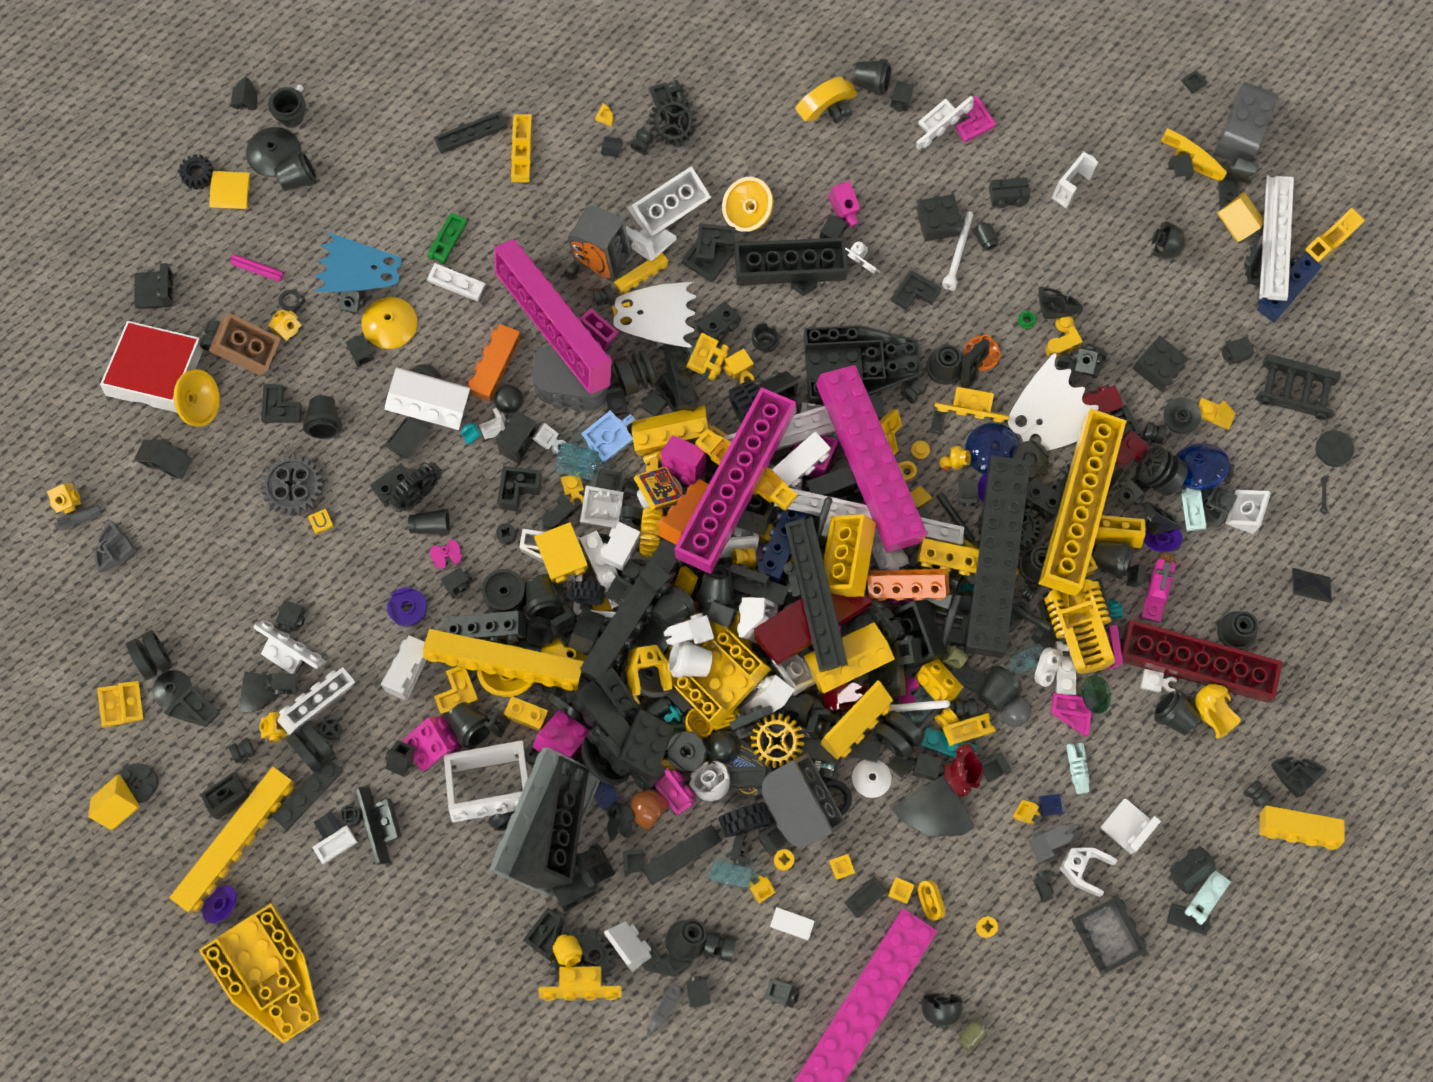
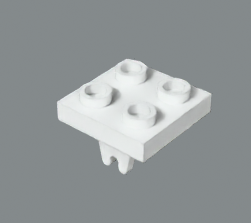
M586 486L580 524L612 529L613 526L617 527L624 492Z

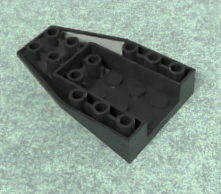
M862 325L804 329L803 337L809 403L823 404L816 386V382L822 373L856 365L868 396L921 376L918 340Z

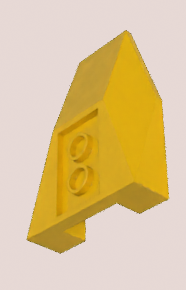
M687 618V619H685L684 621H682L681 623L686 622V621H689V620H691V618H690V619ZM709 621L714 639L697 644L712 652V664L706 677L682 676L677 678L671 674L672 685L709 723L719 727L767 675L771 668L727 627ZM670 645L664 655L668 662L673 645Z
M273 902L199 949L231 1002L281 1042L285 1043L320 1019L305 956Z

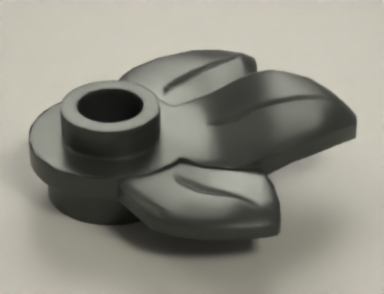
M619 802L611 804L607 809V816L609 818L607 831L610 840H613L618 833L625 838H629L632 833L630 821L635 818L634 811L631 807L624 806Z

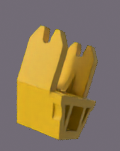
M657 645L639 647L629 651L628 663L624 670L627 674L629 690L632 696L640 695L641 687L638 670L643 668L657 667L663 690L672 689L669 662Z

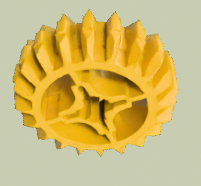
M645 507L643 509L640 533V555L642 557L651 558L661 543V536L658 535L660 528L658 523L663 516L662 508L652 510L650 507Z
M771 714V721L767 717H763L765 724L760 721L757 722L760 730L753 728V731L758 733V735L751 736L752 740H757V743L751 744V747H758V750L754 751V755L762 754L758 759L759 761L767 758L765 765H769L773 761L772 766L775 768L778 762L782 767L785 765L784 760L789 763L792 761L790 757L793 759L798 758L795 752L802 753L803 751L798 748V745L803 746L805 743L799 741V738H803L804 734H797L802 729L801 726L793 727L797 723L796 720L788 723L790 716H786L785 720H783V714H779L778 720H776L775 714ZM773 724H781L785 726V729L780 733H775L768 727ZM764 732L769 738V745L766 749H764L762 743ZM789 732L793 736L792 749L786 743V737ZM773 736H782V745H774L773 741L775 740H773ZM780 748L782 751H785L787 755L783 757H774L770 755V753L774 751V749Z

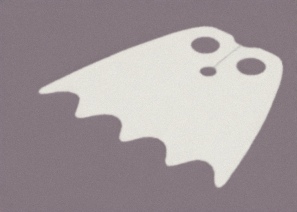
M694 282L661 284L628 292L617 297L615 308L618 310V313L614 317V326L621 331L645 339L676 346L692 347L684 341L683 337L694 331L693 328L685 323L688 317L695 315L694 311L686 307L687 302L696 298L695 295L686 291L687 286ZM625 299H630L633 301V306L625 308L621 303ZM642 310L644 313L638 315L637 311ZM630 317L632 322L629 325H622L620 319Z
M1055 353L1026 386L1014 405L1008 420V425L1012 431L1022 435V442L1029 441L1030 436L1033 434H1039L1042 440L1040 444L1045 447L1046 451L1077 442L1085 415L1090 408L1094 410L1099 408L1098 405H1086L1082 402L1085 388H1073L1069 385L1071 370H1057L1055 368ZM1023 415L1027 418V424L1024 427L1016 425L1015 419L1017 416ZM1042 419V425H1037L1036 420Z

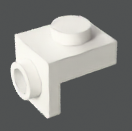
M497 408L493 409L495 419L479 425L485 439L494 438L501 430L504 431L506 418L503 413H499Z

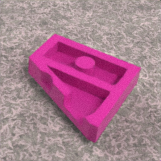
M1053 693L1051 714L1083 736L1088 737L1093 699Z

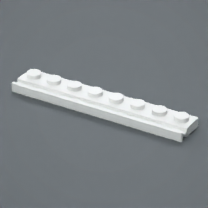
M1266 177L1259 299L1265 297L1271 300L1287 301L1294 177Z
M825 406L794 415L776 450L802 443L815 431L820 437L835 433L836 431ZM736 433L724 436L723 438L732 442Z

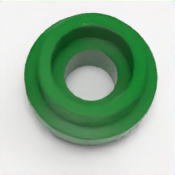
M1031 311L1020 313L1017 320L1019 326L1024 329H1031L1036 324V316ZM1028 318L1030 322L1026 323L1023 319Z

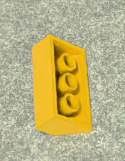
M706 406L697 407L695 411L681 410L633 421L632 437L638 457L663 450L672 435L696 445L695 442L707 429L710 430Z
M865 514L831 516L823 562L830 591L833 594L846 597L864 596L876 522Z
M874 622L842 637L848 666H841L840 668L820 673L815 651L803 656L819 691L822 693H826L895 659L886 639Z
M877 681L822 739L820 744L836 760L841 756L845 758L852 751L849 747L854 742L858 744L865 737L863 734L867 728L872 730L879 722L877 718L881 714L885 716L891 710L890 704L893 700L880 681Z

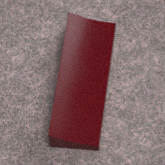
M831 593L839 626L872 605V601L865 593L864 596L846 597ZM802 598L754 628V640L778 666L813 644Z

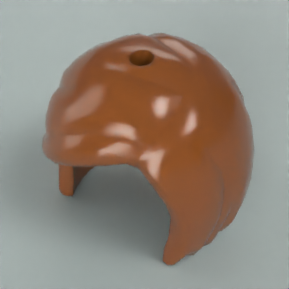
M641 791L631 801L630 807L635 815L633 820L643 829L650 830L669 807V804L656 791Z

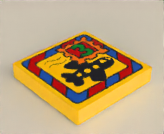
M666 466L637 474L634 477L652 510L675 504L682 495Z

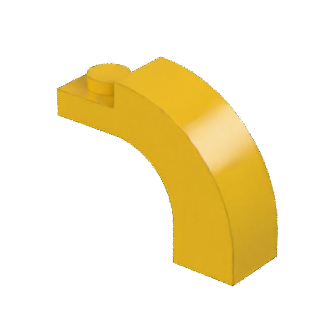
M842 76L836 77L812 90L800 101L795 109L805 122L814 121L830 105L840 100L853 99L858 93L851 82L844 80Z
M1352 207L1328 231L1318 236L1305 250L1317 262H1320L1343 244L1366 220Z

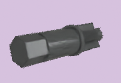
M96 505L75 513H69V515L57 518L54 526L55 528L60 527V530L101 516L100 507Z

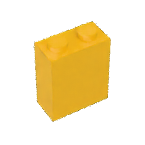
M571 523L534 536L552 583H562L567 580V577L582 575L588 569Z

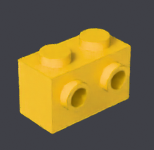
M939 659L924 664L915 677L935 701L948 700L950 702L956 699L963 688L961 683Z

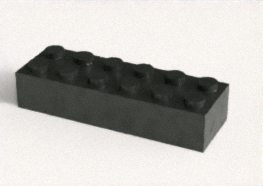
M845 237L735 242L734 245L736 285L791 283V281L807 282L808 280L816 282L841 281L847 279L848 264Z

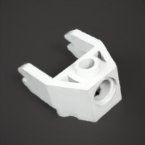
M702 613L691 616L689 621L670 626L664 632L665 636H672L666 640L667 644L670 645L686 640H694L695 645L714 639L707 615L703 616Z
M1071 848L1067 850L1059 868L1062 873L1070 880L1072 885L1095 896H1103L1104 891L1086 883L1082 878V874L1089 858H1097L1111 865L1116 864L1117 859L1096 848Z

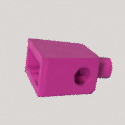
M850 181L834 186L828 198L836 215L846 220L849 228L858 225L859 221L856 215L860 210V206Z

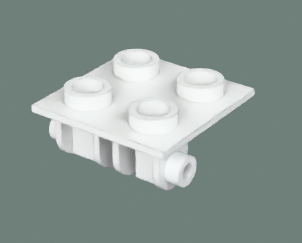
M855 242L850 250L846 248L849 252L847 256L857 263H860V261L864 262L862 266L873 274L875 271L881 273L863 260L868 252V248L862 242Z

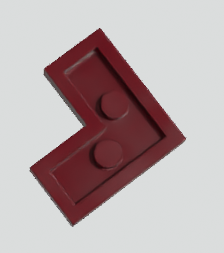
M1129 430L1121 439L1115 466L1124 469L1132 458L1138 463L1143 454L1151 447L1132 430Z

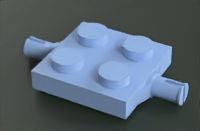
M610 410L581 433L589 446L580 453L581 456L586 459L594 453L604 463H607L633 442V437L629 434L627 426L635 420L634 417L630 414L621 421Z

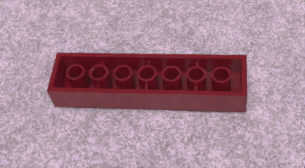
M1131 619L1125 625L1121 641L1123 663L1161 672L1165 675L1205 686L1209 684L1221 685L1226 687L1230 693L1266 703L1271 702L1276 697L1283 661Z

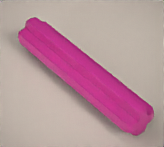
M236 254L232 256L230 261L234 266L278 282L284 276L280 270Z

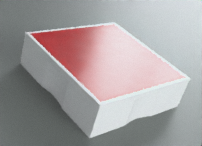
M127 321L100 383L105 396L130 402H142L155 408L177 413L174 404L175 385L183 373L196 369L203 351L200 347V338Z

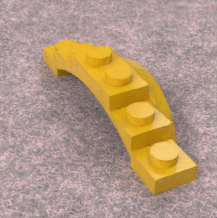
M707 429L695 444L710 455L712 461L720 465L731 442ZM768 467L753 493L754 495L759 494L769 503L774 502L785 511L798 497V494L790 489Z

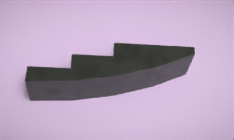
M765 732L762 737L764 749L769 745V738ZM788 734L786 743L791 749L793 746V736ZM773 736V740H775L773 741L774 745H782V736ZM808 737L799 738V741L805 744L803 746L798 745V748L803 750L802 753L795 752L798 757L808 753L811 759L837 763L838 766L840 765L842 756L836 760L820 744L822 740ZM780 748L774 749L775 752L787 754Z
M711 824L641 869L653 886L715 847L722 840Z

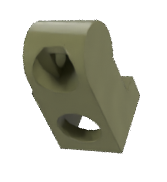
M946 645L947 655L939 658V660L948 670L952 671L964 665L968 654L956 646L950 647Z

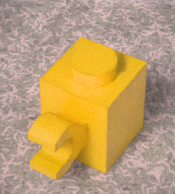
M745 349L725 359L723 369L728 377L732 376L734 380L740 377V384L744 382V379H750L754 382V376L750 373L753 370L754 363Z

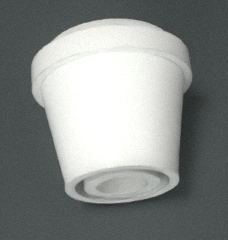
M689 640L674 644L669 657V671L673 677L677 678L682 676L706 677L712 664V652L691 643Z

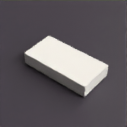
M346 825L312 848L324 865L358 842Z
M776 907L770 927L808 941L814 920Z

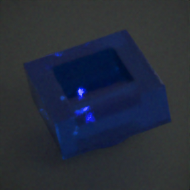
M1060 794L1039 797L1042 817L1063 814Z

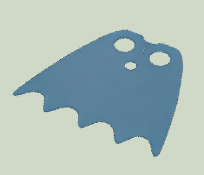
M327 232L333 237V242L321 246L328 250L330 255L327 258L319 259V262L324 264L327 270L316 275L317 278L325 282V285L316 289L315 292L359 291L388 287L398 283L399 274L397 269L401 266V257ZM390 257L395 260V263L393 265H386L383 260ZM375 265L377 266V269L373 270L371 269V266ZM383 273H389L393 278L390 281H384L380 276Z

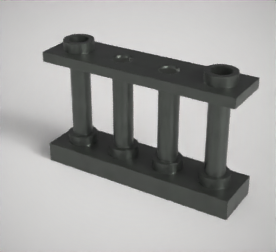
M1268 354L1265 357L1262 367H1266L1269 370L1265 390L1260 391L1255 400L1260 401L1262 405L1268 406L1272 404L1314 415L1318 420H1325L1331 417L1334 410L1326 407L1330 388L1339 382L1341 378L1340 372ZM1277 371L1285 372L1287 375L1283 396L1272 394ZM1295 376L1304 377L1303 379L1305 380L1301 401L1290 399ZM1313 381L1322 382L1323 385L1319 406L1308 403Z

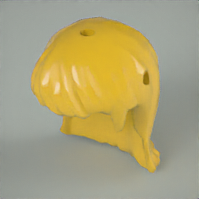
M1209 684L1196 694L1194 705L1196 711L1201 715V719L1215 730V737L1220 739L1233 730L1240 723L1241 718L1230 709L1225 697L1231 701L1228 689L1221 685Z

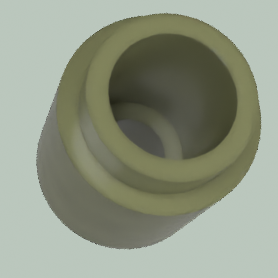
M971 1020L959 1034L957 1042L970 1052L986 1036L987 1033L984 1031L986 1027L978 1020L975 1022Z

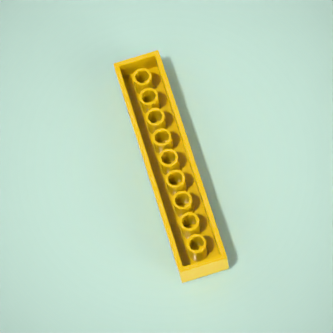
M1091 408L1085 415L1040 576V585L1075 597L1083 588L1126 420Z

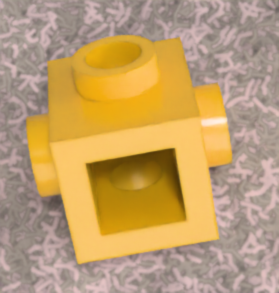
M281 310L273 315L272 321L267 326L276 336L287 341L298 332L301 324L294 312L291 310L289 312Z
M72 483L62 484L47 491L50 505L56 513H71L76 510V506L81 504L79 500L80 495Z
M271 712L268 716L261 719V738L269 739L270 742H280L282 738L289 735L277 721L281 715L279 712Z

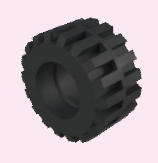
M750 379L729 389L731 406L741 424L760 390Z

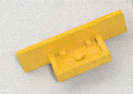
M957 386L953 404L934 402V407H938L937 410L941 412L954 410L956 414L963 416L971 413L975 414V418L985 419L987 416L992 417L993 421L1004 423V420H1009L1010 417L1008 414L991 412L994 393Z
M560 967L559 987H539L538 989L539 998L545 1001H553L558 998H564L567 1001H572L576 998L616 1000L622 997L621 986H601V967Z

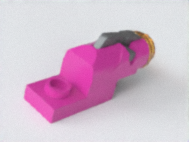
M1161 553L1156 560L1151 582L1148 583L1141 614L1142 619L1156 623L1161 622L1164 605L1168 600L1176 567L1175 556L1171 554Z

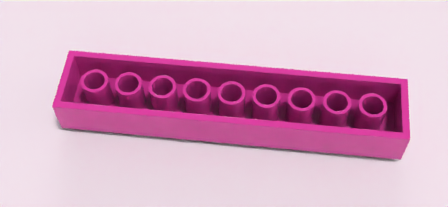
M514 239L495 246V274L588 393L591 395L609 387L611 357L602 350L600 343L594 340L589 329L582 325L580 318L576 317L571 307L562 300L560 293L553 289L551 282L545 279L542 271L539 268L537 269L532 258L525 254L523 247L518 245Z
M856 365L822 373L816 382V386L872 520L876 522V529L886 553L922 543L928 535Z
M762 387L760 388L674 549L676 559L707 573H712L796 413L795 401Z
M904 908L900 910L794 1082H845L937 933L936 929Z

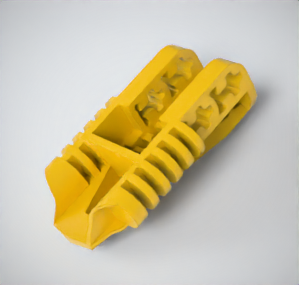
M1088 579L1084 580L1083 588L1076 597L1053 589L1044 598L1045 604L1048 606L1047 610L1051 612L1049 614L1050 619H1053L1051 623L1056 625L1053 627L1054 631L1057 632L1055 634L1056 638H1066L1075 669L1079 674L1096 672L1115 663L1104 625L1111 622V618L1107 617L1109 612L1105 610L1107 606L1103 604L1105 600L1101 597L1103 594L1100 591L1099 582H1093Z

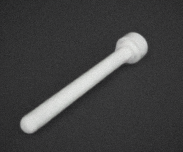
M971 211L966 213L949 275L943 278L942 287L951 291L956 290L958 283L956 273L973 219V212Z
M948 700L893 704L890 705L892 707L890 711L904 712L948 708L950 702Z

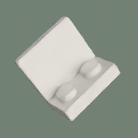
M626 226L630 248L649 261L655 259L677 240L676 236L666 229L650 237L643 229L638 232Z
M1123 799L1103 823L1101 829L1127 852L1133 854L1161 821L1155 816L1148 818L1131 802Z

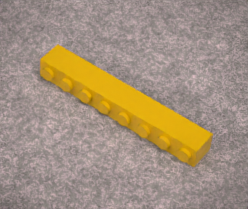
M429 629L423 647V658L430 662H442L449 666L465 667L468 670L485 671L491 675H504L510 679H523L529 683H542L548 687H561L567 691H578L582 677L580 667L584 661Z
M272 766L169 898L191 914L194 911L198 912L204 905V898L207 895L210 896L216 890V883L219 879H224L230 872L229 866L233 861L237 862L242 857L244 847L253 843L258 829H263L267 825L269 815L272 812H277L280 808V801L283 797H288L292 793L294 782Z

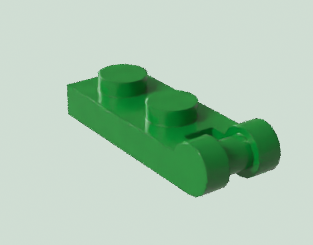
M451 212L428 251L427 257L432 260L437 259L439 263L445 265L468 223L467 219ZM439 248L443 249L442 254L437 252Z

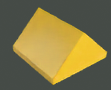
M1245 192L1217 212L1237 242L1259 230L1264 222L1263 217Z
M117 774L90 800L88 817L109 830L117 828L140 808L120 774Z

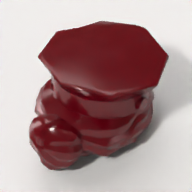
M971 744L959 746L956 749L957 755L954 761H949L944 765L945 779L953 792L961 797L967 796L971 792V788H979L983 777V767L979 758L974 754Z

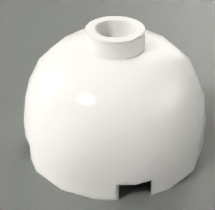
M713 761L714 763L711 764L705 762L691 773L690 786L697 797L704 801H717L724 797L729 790V773L726 767L718 761Z

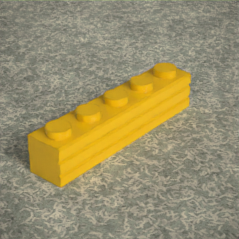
M661 253L652 261L647 260L616 280L614 286L620 294H626L630 291V288L637 287L641 281L645 282L649 276L656 275L658 270L665 269L668 266V259Z

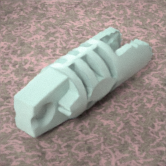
M1072 743L1067 744L1071 778L1076 794L1088 793L1089 774L1084 744L1078 743L1076 748Z

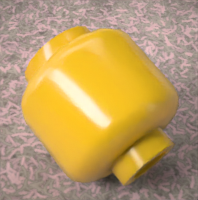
M559 936L552 948L558 963L566 967L576 965L583 954L580 944L574 936Z

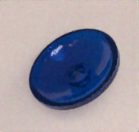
M986 423L978 426L970 433L966 441L965 450L970 451V465L979 473L985 474L988 471L991 456L1012 458L1013 451L1021 443L1017 435L1007 426L999 423ZM996 443L998 448H994L992 444Z
M1196 443L1184 447L1175 455L1186 462L1188 466V474L1182 484L1186 488L1193 490L1210 489L1220 484L1229 473V458L1221 448L1215 445Z

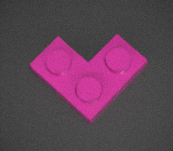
M976 96L974 97L973 108L966 113L969 119L956 125L955 129L963 142L966 143L995 128L996 123L979 97Z

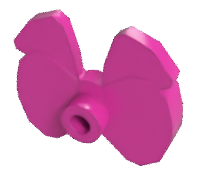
M455 540L448 541L446 546L439 547L435 545L430 549V556L434 561V566L439 569L446 568L445 558L450 557L455 565L461 562L460 547Z
M905 677L907 683L905 684L906 696L896 698L900 701V704L915 703L916 697L910 695V690L919 688V681L916 678Z

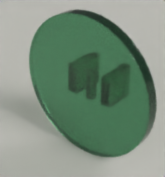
M1099 675L1088 676L1082 684L1084 704L1092 713H1104L1109 708L1111 701L1109 686Z

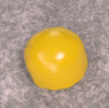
M695 708L690 710L685 718L686 730L697 733L702 738L708 737L714 729V725L709 723Z

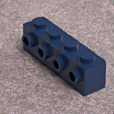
M1306 253L1301 258L1297 256L1290 264L1293 267L1289 270L1287 301L1271 300L1262 297L1257 302L1260 305L1256 310L1273 323H1275L1322 267L1321 264Z
M780 509L777 516L779 522L777 526L772 527L770 537L772 538L769 543H765L762 552L764 553L763 559L758 560L755 570L766 572L772 582L780 584L784 575L783 567L790 561L792 556L785 524L801 519L805 520L808 513L791 509L786 511Z

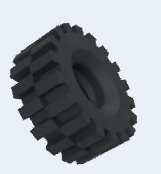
M765 802L740 807L718 817L724 838L744 834L772 822Z

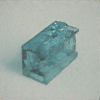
M562 443L558 451L555 471L592 481L597 469L599 452L590 448L578 447L571 443Z

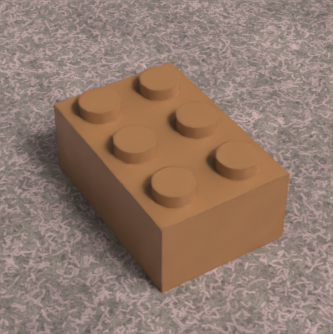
M228 313L222 318L209 351L261 376L267 372L281 338Z

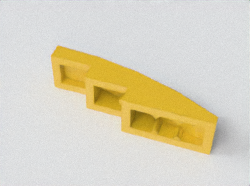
M514 114L511 182H530L532 114Z
M1168 128L1166 129L1161 142L1176 148L1177 150L1174 155L1190 154L1194 171L1217 181L1224 179L1227 172L1213 157L1184 136Z

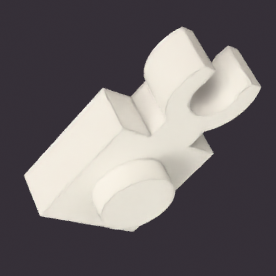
M542 423L532 437L543 448L549 449L551 447L553 453L558 455L562 453L558 450V445L567 446L565 441L556 439L559 434L546 423Z
M1144 669L1141 689L1160 693L1161 688H1164L1166 692L1170 693L1175 691V689L1170 688L1168 683H1176L1177 679L1173 677L1163 679L1164 673Z

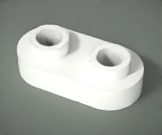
M1048 647L1042 652L1034 676L1037 684L1047 687L1053 682L1061 658L1058 650Z

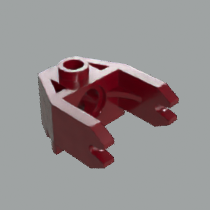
M857 683L840 685L823 693L824 708L831 712L849 711L872 686H861Z

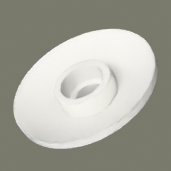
M863 760L854 768L852 782L855 789L861 795L876 798L885 794L891 785V772L887 765L880 760L877 763ZM874 774L876 780H870L869 775Z

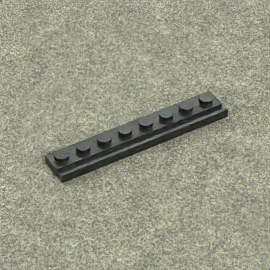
M813 517L786 523L787 536L819 671L821 673L840 668L841 666H848Z

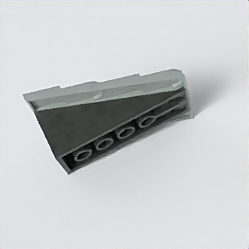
M548 747L542 748V751L537 756L530 778L526 780L515 813L510 818L503 840L499 842L489 872L546 896L552 895V888L555 886L572 884L580 827L600 780L594 777L586 766Z

